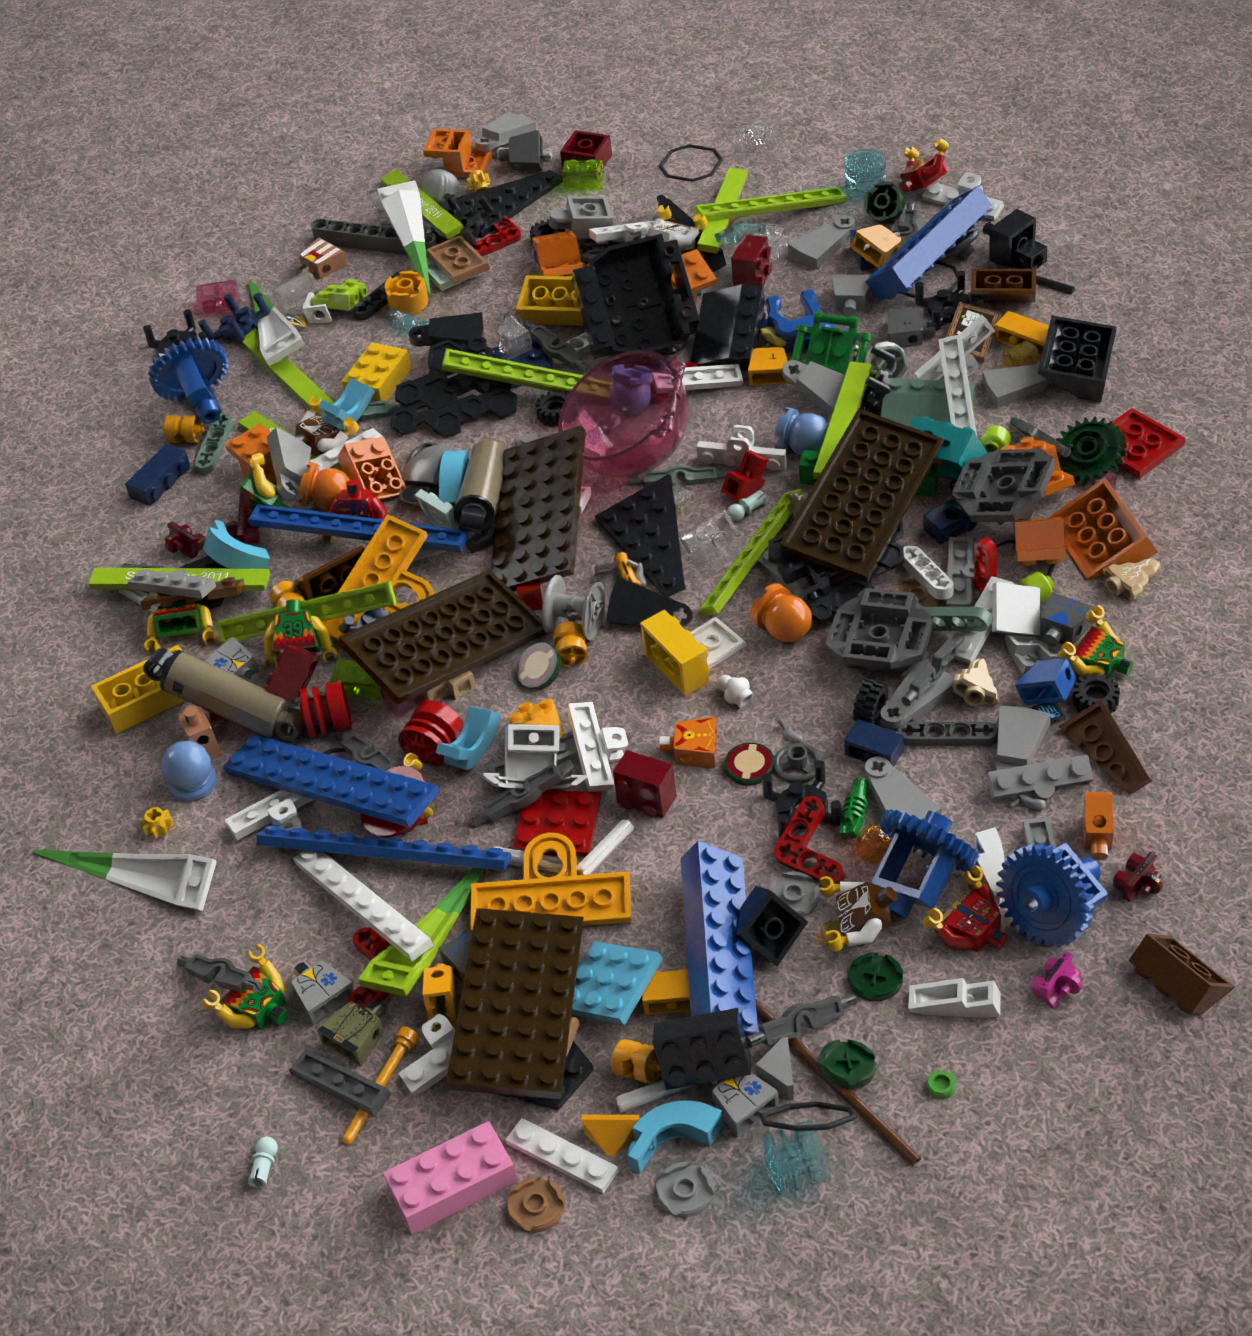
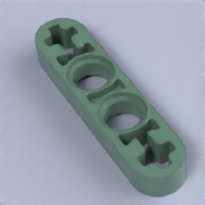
M220 413L219 419L209 426L194 463L199 474H209L216 468L233 426L232 418L228 413ZM221 435V437L213 439V437ZM209 450H215L214 452L207 453Z
M924 607L933 619L932 631L982 632L988 629L993 620L991 613L981 607Z

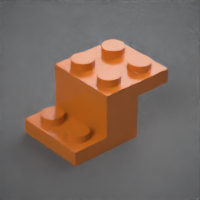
M433 129L423 150L424 157L443 158L445 170L452 173L456 178H469L468 175L475 170H481L485 174L492 159L491 151L473 150L470 130Z
M572 231L532 238L533 246L536 249L539 272L542 276H561L567 274L568 277H572L574 269L584 267L583 262L580 260L577 237Z
M697 249L682 254L695 304L698 291L715 285L717 280ZM674 275L671 278L673 290L677 289Z
M259 423L225 443L226 451L239 460L244 479L254 470L249 465L251 456L262 453L265 465L260 466V468H263L266 480L275 486L277 485L267 436L271 433L269 429Z
M1027 437L1020 440L1021 443L1001 448V450L1042 449L1048 455L1054 457L1056 466L1043 497L1075 484L1073 475L1061 471L1055 445L1034 439V437Z
M1036 518L1013 522L1016 560L1018 562L1021 561L1023 566L1037 565V560H1045L1047 564L1061 563V559L1067 558L1064 544L1063 518Z

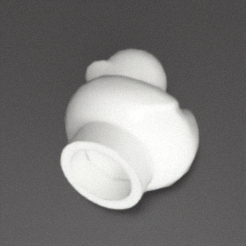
M722 675L717 680V686L724 692V699L729 704H737L742 708L754 696V693L749 689V681L744 677L736 678Z

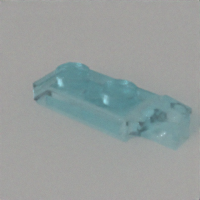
M391 308L387 312L388 319L395 329L408 335L413 327L429 325V322L406 312L401 313L397 309Z

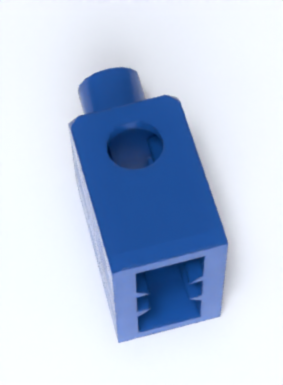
M1057 657L1052 660L1036 662L1015 684V687L1026 705L1061 702L1067 699L1076 681V676L1069 661L1065 658L1058 659Z

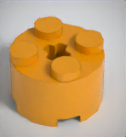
M401 271L399 272L400 276L393 279L390 276L385 282V292L391 312L399 315H417L421 313L429 300L425 279L420 277L418 272Z
M551 698L544 699L538 704L533 705L531 702L522 703L517 706L518 711L507 716L509 724L559 725V738L564 734L556 706Z

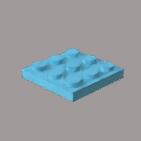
M594 941L578 968L572 1015L625 1025L663 960L659 952Z

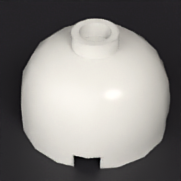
M888 341L876 344L875 346L896 356V361L891 370L893 378L903 379L906 370L908 371L909 359L904 350L897 344ZM870 349L866 354L864 363L872 364V370H879L886 361L871 354Z

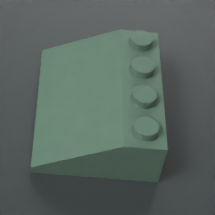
M889 378L891 379V392L883 398L881 417L907 426L910 425L914 416L921 418L927 416L940 423L944 421L951 423L945 381ZM969 382L972 407L974 408L975 382Z

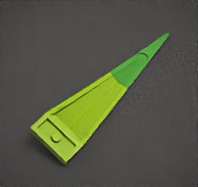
M473 867L415 925L431 938L433 947L414 961H410L394 946L390 945L374 957L360 975L358 981L361 987L407 997L415 983L422 981L424 970L430 967L439 951V947L442 946L470 897L471 884L479 881L485 868Z

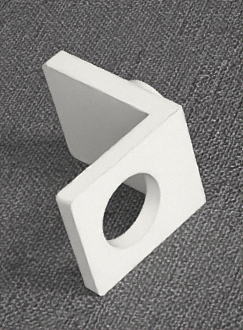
M309 292L302 308L308 323L332 322L325 304L312 306L311 298L314 297V294ZM317 310L322 311L325 317H316Z

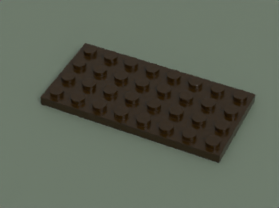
M858 408L780 543V550L868 582L944 444V438Z
M582 425L504 450L503 480L499 492L491 571L513 592L517 591V587L549 582L555 575H560L562 578L574 575L586 430Z
M489 569L339 637L338 644L397 704H400L546 634L543 629L542 619Z
M476 908L446 1079V1090L561 1099L584 917Z

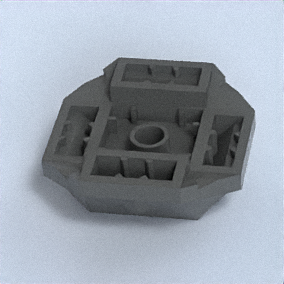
M1042 449L993 451L978 459L974 457L966 460L952 494L971 522H996L1002 525L1004 522L1030 520L1037 502L1045 495V490L1055 469L1056 462L1054 457L1048 455Z
M865 588L858 593V597L849 600L837 609L825 642L826 651L849 668L864 669L870 672L879 671L902 674L914 663L923 660L933 629V619L919 603L914 593Z

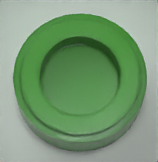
M935 1071L927 1079V1090L931 1096L937 1099L949 1098L955 1093L956 1080L947 1071Z

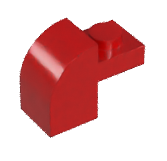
M746 450L739 471L727 472L721 493L739 502L740 499H746L762 489L766 481L762 478L768 459L752 450Z

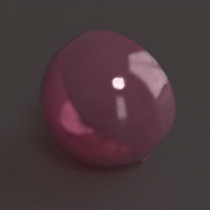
M634 350L606 359L585 374L567 396L558 421V432L580 425L586 430L583 466L604 476L627 478L645 474L663 464L678 448L688 424L689 403L682 381L686 364L678 362L676 359L668 360L657 352Z

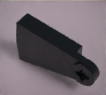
M483 313L430 318L429 325L416 326L410 329L409 341L416 347L433 346L447 339L458 345L465 344L468 346L470 338L477 335L484 338Z
M617 576L609 599L606 623L641 626L640 623L664 609L671 616H675V612H680L681 609H684L683 612L687 617L686 619L682 618L681 622H679L684 628L692 622L693 611L684 603Z

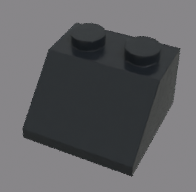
M755 886L740 907L737 935L773 965L778 966L808 921L771 890Z

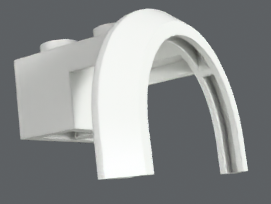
M508 724L505 727L504 777L499 776V773H483L482 778L496 787L526 789L524 785L526 778L552 764L556 766V755L559 751V725ZM587 775L564 777L561 782L549 789L575 787L585 780Z

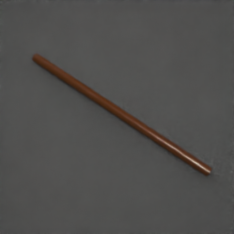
M755 999L757 1016L764 1023L776 1019ZM796 1037L788 1039L789 1047L912 1166L916 1164V1161L919 1162L921 1160V1157L849 1088L839 1087L830 1083L819 1069V1059Z

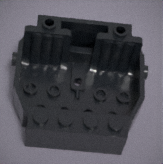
M662 233L649 237L644 235L637 236L632 241L608 246L591 259L587 267L573 270L571 281L593 359L611 356L613 359L638 362L662 355H673L686 346L690 335L695 334L700 318L677 239L664 242ZM672 275H674L677 286L675 290H673L671 283ZM612 297L614 302L609 303L607 298ZM646 300L648 304L642 305L640 301ZM618 317L620 321L616 323L612 319Z

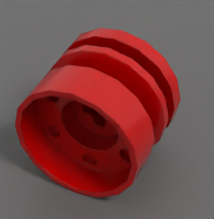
M342 680L326 683L325 695L320 694L316 685L312 686V698H310L307 688L300 689V712L303 724L308 730L311 739L318 737L317 726H320L323 736H327V724L331 723L336 733L353 729L352 721H349L351 720V715Z
M425 700L417 706L411 715V719L399 733L398 742L406 754L413 753L418 756V761L422 762L423 760L424 763L430 762L433 766H439L445 761V755L436 753L438 743H453L461 734L464 725L458 714L449 706L438 701Z

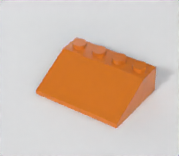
M1106 478L1048 517L1063 518L1065 547L1087 580L1103 576V569L1110 565H1122L1127 562L1138 563L1158 552Z

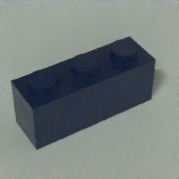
M165 444L125 483L129 497L147 505H151L155 500H159L162 493L169 486H173L175 481L188 471L190 462L186 451Z

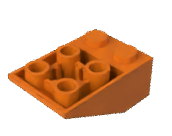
M384 436L344 444L337 456L343 472L350 480H359L360 489H371L374 496L379 500L401 496V492L406 488Z

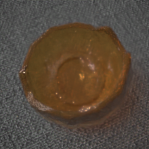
M879 824L866 826L859 832L856 839L855 849L857 856L867 863H881L892 839L889 838V834L885 835L881 831Z

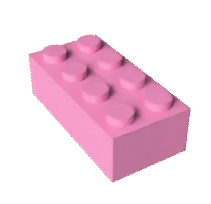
M490 1121L383 1172L388 1189L411 1234L518 1182L514 1164Z

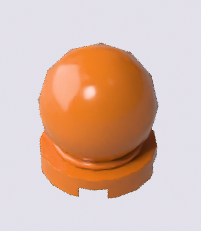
M309 461L307 463V467L310 468L309 472H303L298 494L302 495V499H298L297 503L307 507L310 502H313L317 508L327 512L333 499L339 496L341 490L347 489L346 482L350 478L336 468H326L319 471V465Z
M775 583L765 588L767 592L762 598L754 600L750 611V618L762 630L767 629L769 634L776 640L784 643L797 642L806 636L811 628V610L805 601L791 595L790 591L781 584Z

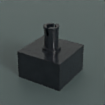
M1015 209L995 225L991 222L985 223L982 232L989 236V261L997 265L1013 267L1015 265V250L1030 239L1035 240L1036 218Z

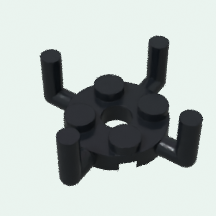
M449 193L445 194L443 199L452 209L453 217L463 226L467 224L453 238L461 235L472 247H475L477 245L475 237L480 232L479 227L480 225L483 226V218L493 212L492 206L483 194H479L476 199L483 207L482 210L478 212L470 205L460 209ZM431 226L427 229V232L435 235L437 245L448 241L444 236H440L434 227Z
M965 271L957 272V289L955 292L941 289L931 299L924 298V284L922 282L915 283V303L928 307V313L932 317V322H935V331L940 330L944 323H952L959 302L970 304L969 296L964 294ZM982 296L974 298V306L983 308Z
M191 310L183 311L187 329L185 331L169 330L167 336L162 340H155L151 326L145 325L143 330L148 346L158 348V353L165 354L164 348L171 350V344L179 345L180 340L187 343L188 338H191L192 342H194L197 338V333L195 332L196 325ZM203 331L198 334L201 341L204 338L208 339L206 332Z
M875 345L870 353L886 362L879 370L873 369L865 381L867 386L862 398V406L864 411L870 413L877 408L873 406L876 401L881 403L885 395L891 392V379L888 378V375H892L891 370L896 361L895 355Z
M818 760L815 762V781L812 785L793 782L782 793L773 791L772 776L770 774L762 776L764 798L776 803L779 838L797 810L795 808L796 805L800 804L808 796H816L822 801L825 814L821 822L824 821L834 826H840L842 815L841 802L838 800L832 801L831 813H829L827 794L821 791L826 783L825 763ZM816 805L813 808H807L809 814L811 811L818 810ZM801 825V826H797L795 829H806V828H805V826H802V825Z

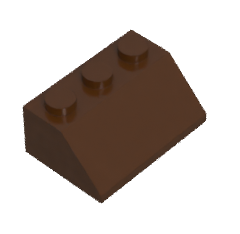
M972 269L971 302H974L976 296H982L983 302H1035L1036 269Z
M361 545L296 579L295 583L301 592V596L305 600L338 593L364 552V547Z
M1146 934L1128 960L1136 967L1135 972L1145 979H1151L1157 984L1156 989L1167 997H1173L1178 1002L1177 1006L1190 1015L1192 1013L1203 1014L1235 988L1172 936Z

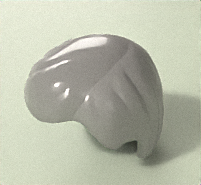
M442 169L429 171L424 176L421 184V190L436 203L445 201L443 196L447 193L454 197L459 187L457 178L452 173Z

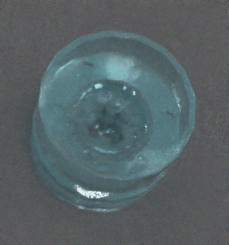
M860 149L847 155L845 158V190L848 195L857 199H865L866 193L874 188L873 185L886 181V157L883 153L873 149Z
M807 1120L794 1125H814L812 1120ZM778 1129L776 1130L777 1144L770 1132L762 1135L765 1165L771 1180L777 1186L782 1196L789 1194L788 1179L795 1191L801 1189L800 1175H804L811 1186L830 1180L828 1159L817 1130L791 1131L792 1140H788L784 1131Z

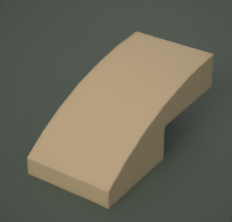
M467 671L423 692L425 700L439 702L450 694L455 700L476 688L473 673Z

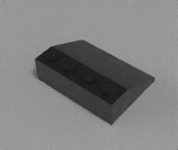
M741 284L703 293L699 313L700 321L696 329L690 362L697 364L698 367L739 364L740 370L748 371L753 350L758 346L766 300L763 285Z
M1052 315L1038 374L1079 399L1101 403L1117 327Z

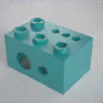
M914 416L909 425L912 428L944 438V444L936 459L941 460L944 466L939 467V476L957 481L966 460L974 457L978 459L987 454L976 432L969 427H956L946 421L940 423L927 416L923 418Z

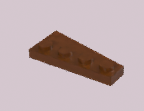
M1102 699L1058 726L1128 794H1132L1152 782Z

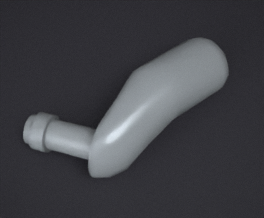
M628 559L626 564L636 568V579L640 581L642 587H646L647 582L643 574V565L640 562L637 564Z
M781 717L777 719V723L783 729L782 733L788 740L793 743H803L801 735L795 733L790 725H786Z
M1018 794L1017 799L1008 804L1011 808H1014L1022 802L1028 808L1043 810L1046 806L1044 800L1033 799L1023 794Z

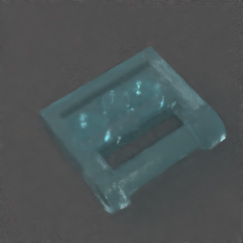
M739 221L714 235L717 242L735 243V245H738L744 234L762 235L766 231V226L761 222L750 224L747 221Z

